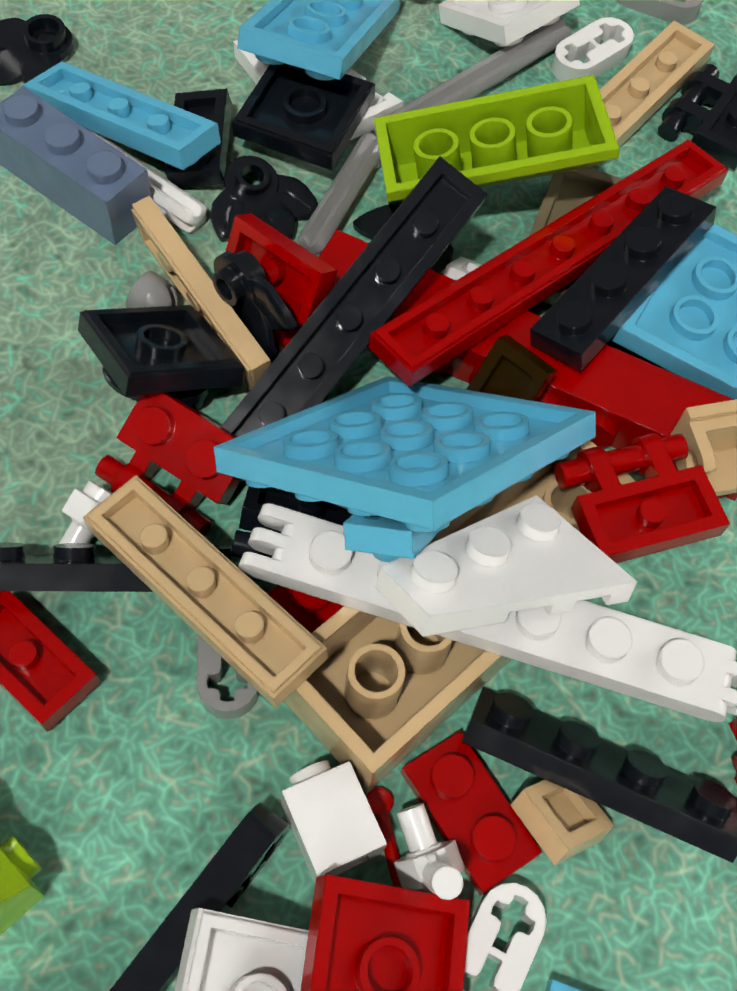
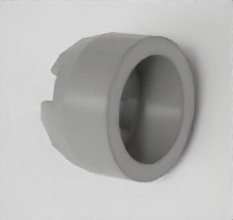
M154 271L144 273L134 283L126 299V308L178 305L175 288Z

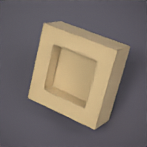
M548 780L540 781L523 789L510 805L554 866L601 842L615 827L597 802Z

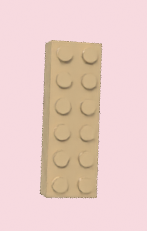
M589 440L570 451L568 457L553 461L534 472L532 478L523 482H517L496 494L491 502L476 506L450 521V525L441 530L429 544L535 495L555 509L559 515L580 532L571 507L577 496L592 492L583 485L561 489L556 481L554 468L556 463L576 459L577 453L580 450L597 446ZM628 474L617 476L621 485L635 482ZM344 606L311 633L327 648L328 659L296 688L284 702L340 764L350 761L361 787L366 793H369L512 659L438 635L423 637L413 627Z

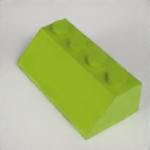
M594 75L374 118L389 205L402 203L439 156L479 188L604 165L619 158L620 148Z

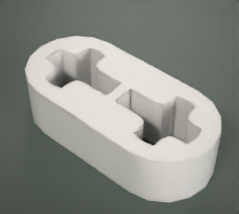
M606 17L598 19L568 36L556 46L551 65L553 75L560 81L594 75L597 78L627 58L634 37L632 28L620 19Z
M506 883L495 887L484 896L468 926L465 977L473 978L481 972L486 959L489 958L497 963L489 983L491 991H520L544 936L547 923L545 908L538 895L526 886L517 883ZM512 900H515L523 906L520 918L529 925L527 934L524 932L514 933L508 939L502 952L492 946L500 930L501 921L491 913L493 906L505 908Z

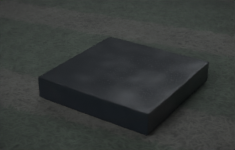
M286 63L281 65L270 64L232 121L233 136L332 171L375 98V83L345 74L340 80H318L307 75L305 69Z
M191 305L99 309L80 312L78 332L125 397L241 386L245 367Z

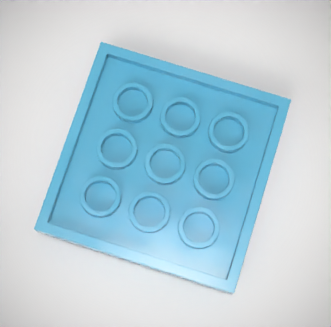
M387 376L214 446L217 473L246 480V484L250 487H273L295 493V497L301 501H325L347 507L348 512L356 516H381L403 522L405 527L411 531L422 533L436 532L445 529L450 525V521L472 508L491 502L493 496L515 483L532 478L534 472L553 461L568 457L570 451L595 438L596 411L424 382H416L409 387L401 378Z

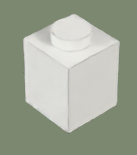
M327 760L317 762L301 769L289 778L292 787L282 791L281 806L314 885L318 876L324 874L337 876L382 854L387 845L386 840L350 761L335 768H331Z

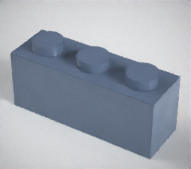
M24 86L0 103V165L114 245H117L137 227L131 211L133 209L132 204L147 196L151 197L146 168Z

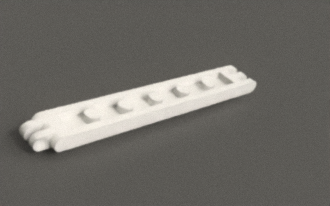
M266 503L262 505L257 518L258 521L268 528L281 531V533L261 527L253 528L248 544L259 552L272 555V558L253 552H244L238 565L241 571L251 577L413 627L375 588L380 566L389 562L376 559L372 553L345 550L344 527L342 525L275 504ZM584 600L577 601L573 611L548 615L544 607L509 612L505 623L436 634L703 720L723 722L726 719V713L737 716V690L731 688V686L737 688V662L735 661L737 651L735 648Z

